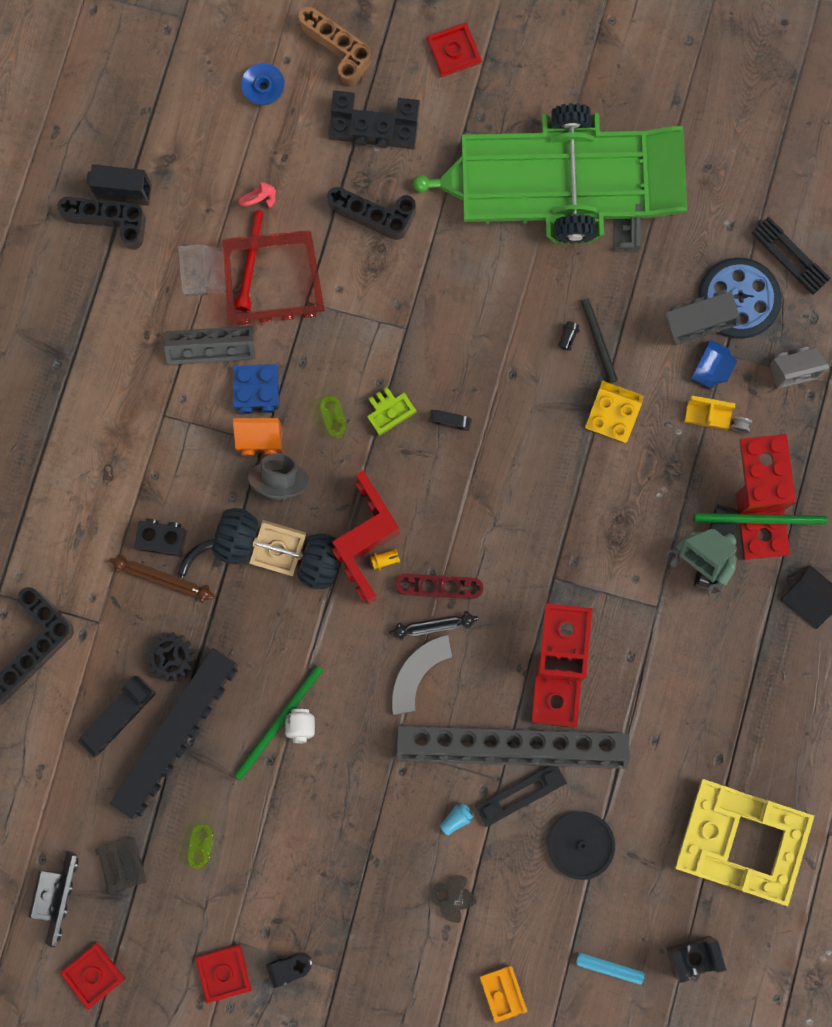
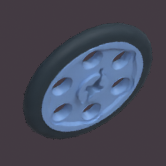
M736 257L726 259L714 265L703 277L699 287L698 298L704 297V299L714 297L713 294L716 293L714 285L716 283L724 284L726 292L732 291L733 297H736L738 293L745 297L742 303H739L738 299L734 298L738 313L746 315L747 323L720 331L719 333L732 338L744 339L754 337L767 330L778 317L782 300L780 286L771 271L761 263L748 258ZM740 271L744 275V280L736 282L732 277V273ZM754 281L762 282L764 285L763 291H755L752 283ZM757 302L763 303L766 307L765 312H756L754 304Z

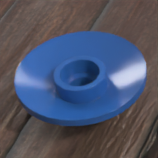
M259 63L251 66L244 73L241 87L245 97L250 102L257 105H269L281 97L285 82L281 71L277 67L267 63ZM262 85L268 86L265 90H261L260 87Z

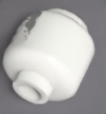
M308 709L291 710V713L285 717V735L293 739V743H307V739L315 735L314 715L309 713Z

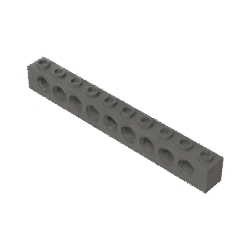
M407 724L398 726L397 761L627 769L630 761L629 734H623L620 731L600 733L595 730L587 732L565 730L564 732H556L552 729H543L541 731H531L528 728L508 730L504 727L496 729H485L483 727L465 729L460 726L439 728L436 725L416 727L415 725ZM417 740L426 741L424 745H418L415 742ZM445 740L449 742V744L446 746H442L438 742ZM464 741H469L472 743V745L466 747L463 746L461 743ZM486 742H492L495 744V746L487 747L484 744ZM516 743L518 747L510 748L507 744ZM536 743L539 744L541 748L534 749L530 745ZM560 744L564 749L558 750L554 748V745ZM584 745L587 750H579L576 746ZM600 746H607L610 750L603 751L600 749Z

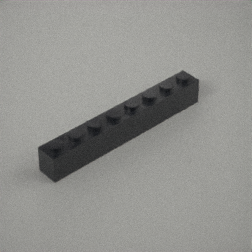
M212 648L110 801V805L131 819L137 816L141 817L148 808L146 802L150 796L153 798L156 796L161 788V785H159L163 777L167 778L174 769L172 763L176 757L180 759L187 749L185 746L189 738L193 739L200 729L198 724L202 718L206 720L213 709L210 706L214 700H219L224 694L225 689L223 686L227 680L232 681L238 672L236 669L238 664Z

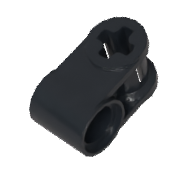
M302 952L275 960L265 966L273 988H277L306 976L312 968L313 962L310 955ZM299 960L301 963H306L303 970L301 967L296 966Z

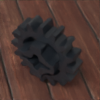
M172 632L170 637H168L167 633H163V639L155 637L156 644L148 645L152 651L145 653V655L150 657L146 665L153 666L150 669V673L158 672L156 676L158 679H161L164 675L166 682H169L171 677H173L174 681H179L178 675L186 677L185 670L193 669L189 664L196 661V659L191 657L195 650L188 648L191 645L190 641L183 642L185 636L180 635L177 639L175 632ZM173 642L170 647H161L165 643ZM182 648L185 652V660H183L181 657L180 652ZM167 653H170V654L173 653V656L175 657V660H174V661H171V660L168 661V658L166 657V654H167ZM156 654L160 657L161 663L159 666L156 662ZM171 667H180V669H178L177 671L168 672L171 669Z

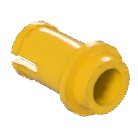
M396 548L378 555L374 553V556L370 557L373 569L381 570V567L400 563L398 556L390 558L398 555Z

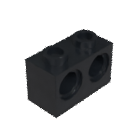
M147 518L146 522L139 521L134 548L139 551L182 557L187 531L181 528L182 524L168 522V525L159 524V520ZM154 530L155 537L150 541H146V532ZM172 533L177 534V541L174 544H168L167 537Z

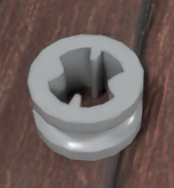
M737 416L732 418L734 424L730 426L731 430L740 433H750L749 425H752V420Z

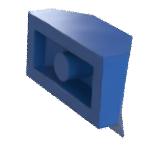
M709 340L690 380L707 389H711L716 384L728 382L737 360L731 355L730 349Z

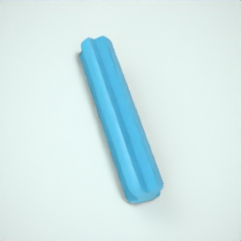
M583 953L577 955V966L639 985L643 983L644 972Z

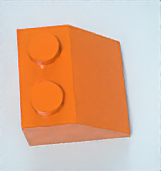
M233 418L235 449L237 453H241V456L253 457L255 453H263V456L282 453L283 427L279 418Z

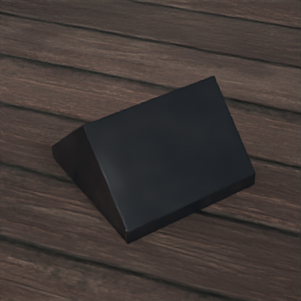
M809 565L781 600L817 629L832 615V583Z

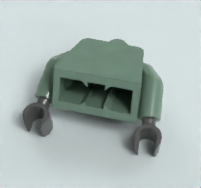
M709 529L705 532H690L676 545V550H668L665 553V559L668 561L670 558L675 557L670 562L671 567H676L680 563V555V557L712 582L717 580L716 584L709 586L708 596H710L713 590H717L719 593L715 600L718 601L722 597L721 588L723 585H727L735 572L737 562L735 556L737 550L735 545L736 538L731 533L723 536L715 529Z

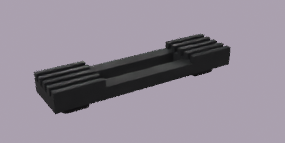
M768 216L751 234L814 295L831 278L816 263H813ZM778 239L808 270L802 273L773 242Z
M549 766L475 807L485 826L488 827L562 787L567 782L558 766ZM538 780L540 781L543 789L504 810L499 803L501 800Z

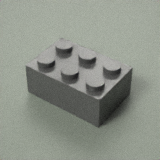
M726 290L714 293L712 298L704 299V297L691 301L692 304L683 307L680 304L671 307L670 311L666 312L676 346L741 325L732 291L726 292Z

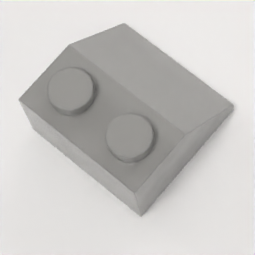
M809 347L798 349L795 354L788 355L787 352L774 356L775 359L769 364L776 389L819 379L829 369L827 361L817 348L810 350Z

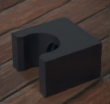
M712 936L666 948L673 975L680 983L689 981V977L700 973L726 971L719 942ZM692 952L699 953V961L695 964H691L688 959Z

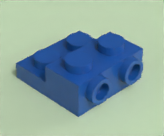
M278 364L233 366V408L235 411H239V414H251L252 410H261V413H273L275 409H280Z

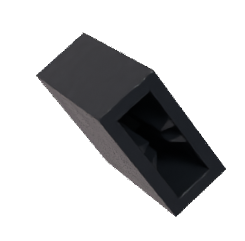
M92 164L91 172L88 171L86 181L98 200L130 202L149 206L152 184L145 170Z

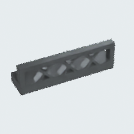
M254 326L166 331L164 350L167 365L255 359ZM249 334V336L239 337V335ZM179 338H180V340H178V341H171V339H179Z

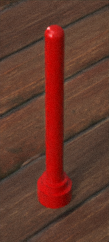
M256 210L254 214L241 292L234 300L233 308L242 312H250L252 306L249 292L263 219V212L261 210Z

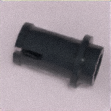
M567 321L563 325L564 331L558 347L571 351L576 333H579L580 330L577 323Z

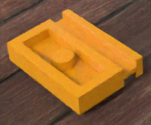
M512 965L480 975L495 1023L527 1012Z

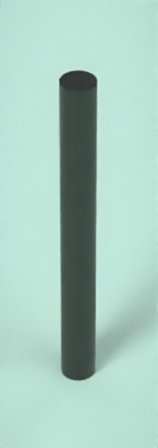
M586 298L581 303L609 383H614L618 379L590 299Z

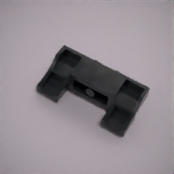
M333 90L328 132L329 140L354 142V144L359 146L372 144L378 148H388L390 146L415 149L420 100L398 98L396 114L356 110L354 109V92Z

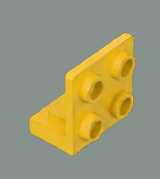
M602 380L585 428L626 443L640 411L644 395Z

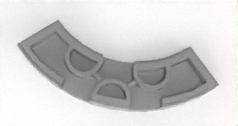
M448 635L424 644L404 663L393 689V715L416 711L415 697L423 676L434 665L452 658Z

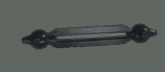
M465 611L462 617L449 616L410 623L406 627L401 625V623H397V626L389 631V635L396 636L402 641L406 635L417 636L457 629L462 625L466 629H470L479 618Z

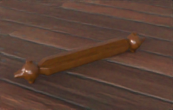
M125 555L110 558L109 560L116 568L115 572L119 573L120 570L125 569L128 574L189 596H198L201 603L208 599H215V595L209 590L210 586L208 585L199 588L197 584L134 561L127 562Z

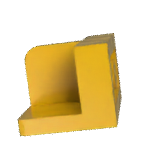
M691 396L687 401L684 423L728 431L732 411L735 409L736 404Z

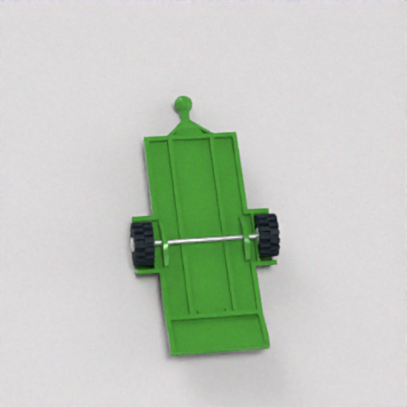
M561 104V106H556L552 109L551 118L547 114H542L543 133L462 135V157L441 179H428L424 175H418L412 182L413 188L417 192H425L428 188H441L445 192L461 199L464 207V222H486V224H489L492 221H523L526 224L527 221L546 220L547 237L555 244L592 243L604 236V219L653 218L687 212L683 126H670L648 131L600 132L599 113L591 115L590 107H586L585 104ZM636 204H641V211H636Z

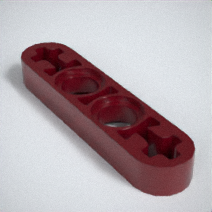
M402 574L395 583L397 591L402 595L477 599L482 595L484 589L479 579L468 577ZM404 579H408L409 583L416 584L415 579H420L418 583L419 592H414L415 587H408V591H404L403 587L399 586V583L404 582ZM425 580H432L435 588L431 592H425L422 589V583ZM460 581H464V586L467 587L471 586V583L474 582L476 587H480V591H476L475 595H472L470 590H463L464 595L459 594L461 590ZM446 582H455L457 584L456 592L452 594L447 593L444 589Z

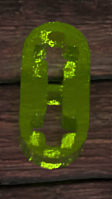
M326 396L320 403L325 426L331 437L340 438L347 430L341 405L335 396ZM328 401H331L332 404H337L333 407L335 413L333 415H330L328 408L324 409ZM336 418L338 425H343L339 429L340 432H335L334 429L330 430L333 427L332 419Z
M207 824L196 826L191 835L188 862L193 868L206 866L210 859L214 831ZM205 828V832L209 834V837L204 838L203 845H201V838L197 836V832ZM199 848H202L201 856L205 857V860L196 864V859H193V855H196Z

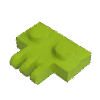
M385 387L383 391L387 395L386 398L382 396L380 391L376 393L379 399L378 403H376L372 396L368 398L376 411L368 415L367 418L379 436L417 413L405 393L394 398L388 387Z

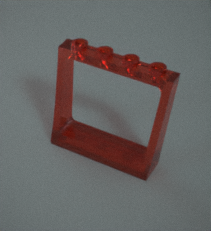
M310 230L222 239L228 322L237 321V325L250 324L251 319H259V323L271 322L272 317L281 316V320H292L294 315L303 314V318L316 317V312H325ZM300 243L306 245L315 294V303L313 305L240 313L234 311L230 253L232 251Z

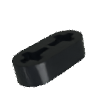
M431 410L428 421L439 426L469 431L472 419L441 410Z

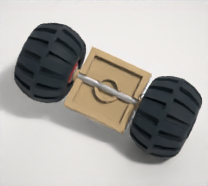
M240 508L227 509L223 512L212 546V552L219 560L227 564L244 563L249 557L252 546H254L249 564L293 576L297 561L300 560L297 577L304 585L313 589H325L333 584L341 561L337 560L331 550L335 547L333 541L336 538L328 534L311 535L308 537L303 551H301L306 532L262 520L258 536L255 537L258 520L254 515Z

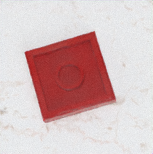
M467 22L426 36L441 78L482 63Z
M98 942L60 972L61 976L87 1010L126 979Z
M241 944L195 957L206 1004L252 991Z

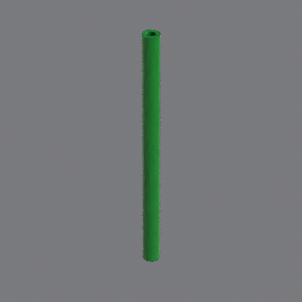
M694 513L693 522L826 525L827 516Z
M317 665L236 771L234 776L240 781L243 779L285 723L286 715L290 714L291 710L297 707L324 671Z

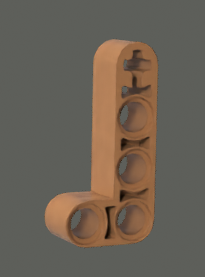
M312 7L303 8L299 13L302 31L343 59L338 66L339 80L342 85L347 87L355 85L371 64L369 47ZM325 30L331 31L328 35L322 34ZM342 42L348 43L346 47L339 46ZM359 54H364L366 56L363 59L356 58V56ZM345 71L353 72V74L349 76H346L343 73Z

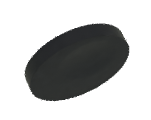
M577 811L564 815L554 824L548 837V852L555 867L564 875L573 879L586 880L597 877L609 867L615 854V839L611 828L602 818L593 813Z

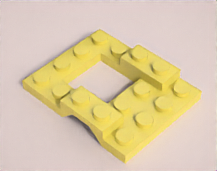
M701 779L675 869L788 906L814 816ZM740 817L783 830L771 875L727 861Z

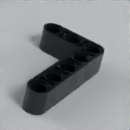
M31 587L23 588L19 592L18 601L44 630L0 672V705L4 704L74 634L72 624L41 592ZM34 593V602L28 604L26 602L27 595ZM49 608L51 615L47 620H43L42 612ZM64 624L66 632L64 635L58 636L57 628ZM47 640L50 647L48 651L42 652L40 646L43 641ZM31 656L33 665L30 668H26L24 660ZM14 672L16 681L10 685L7 679L9 674Z

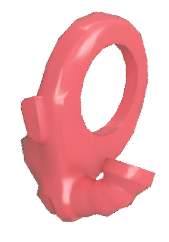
M260 182L259 187H255L252 192L241 197L238 203L242 207H247L269 196L266 203L270 209L276 200V189L265 182Z

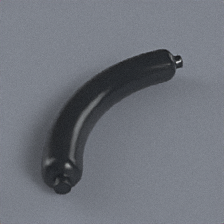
M214 539L198 544L185 556L178 571L180 578L183 579L187 575L191 563L199 554L212 548Z

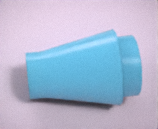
M465 803L456 804L439 826L449 836L452 832L472 822L471 819L474 817V814Z

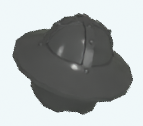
M274 453L265 456L262 459V463L256 465L249 472L248 481L251 488L264 495L266 499L284 503L287 498L302 493L308 487L309 477L306 471L299 467L290 456Z

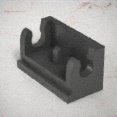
M636 204V211H641V204ZM641 217L614 219V252H639L641 247Z

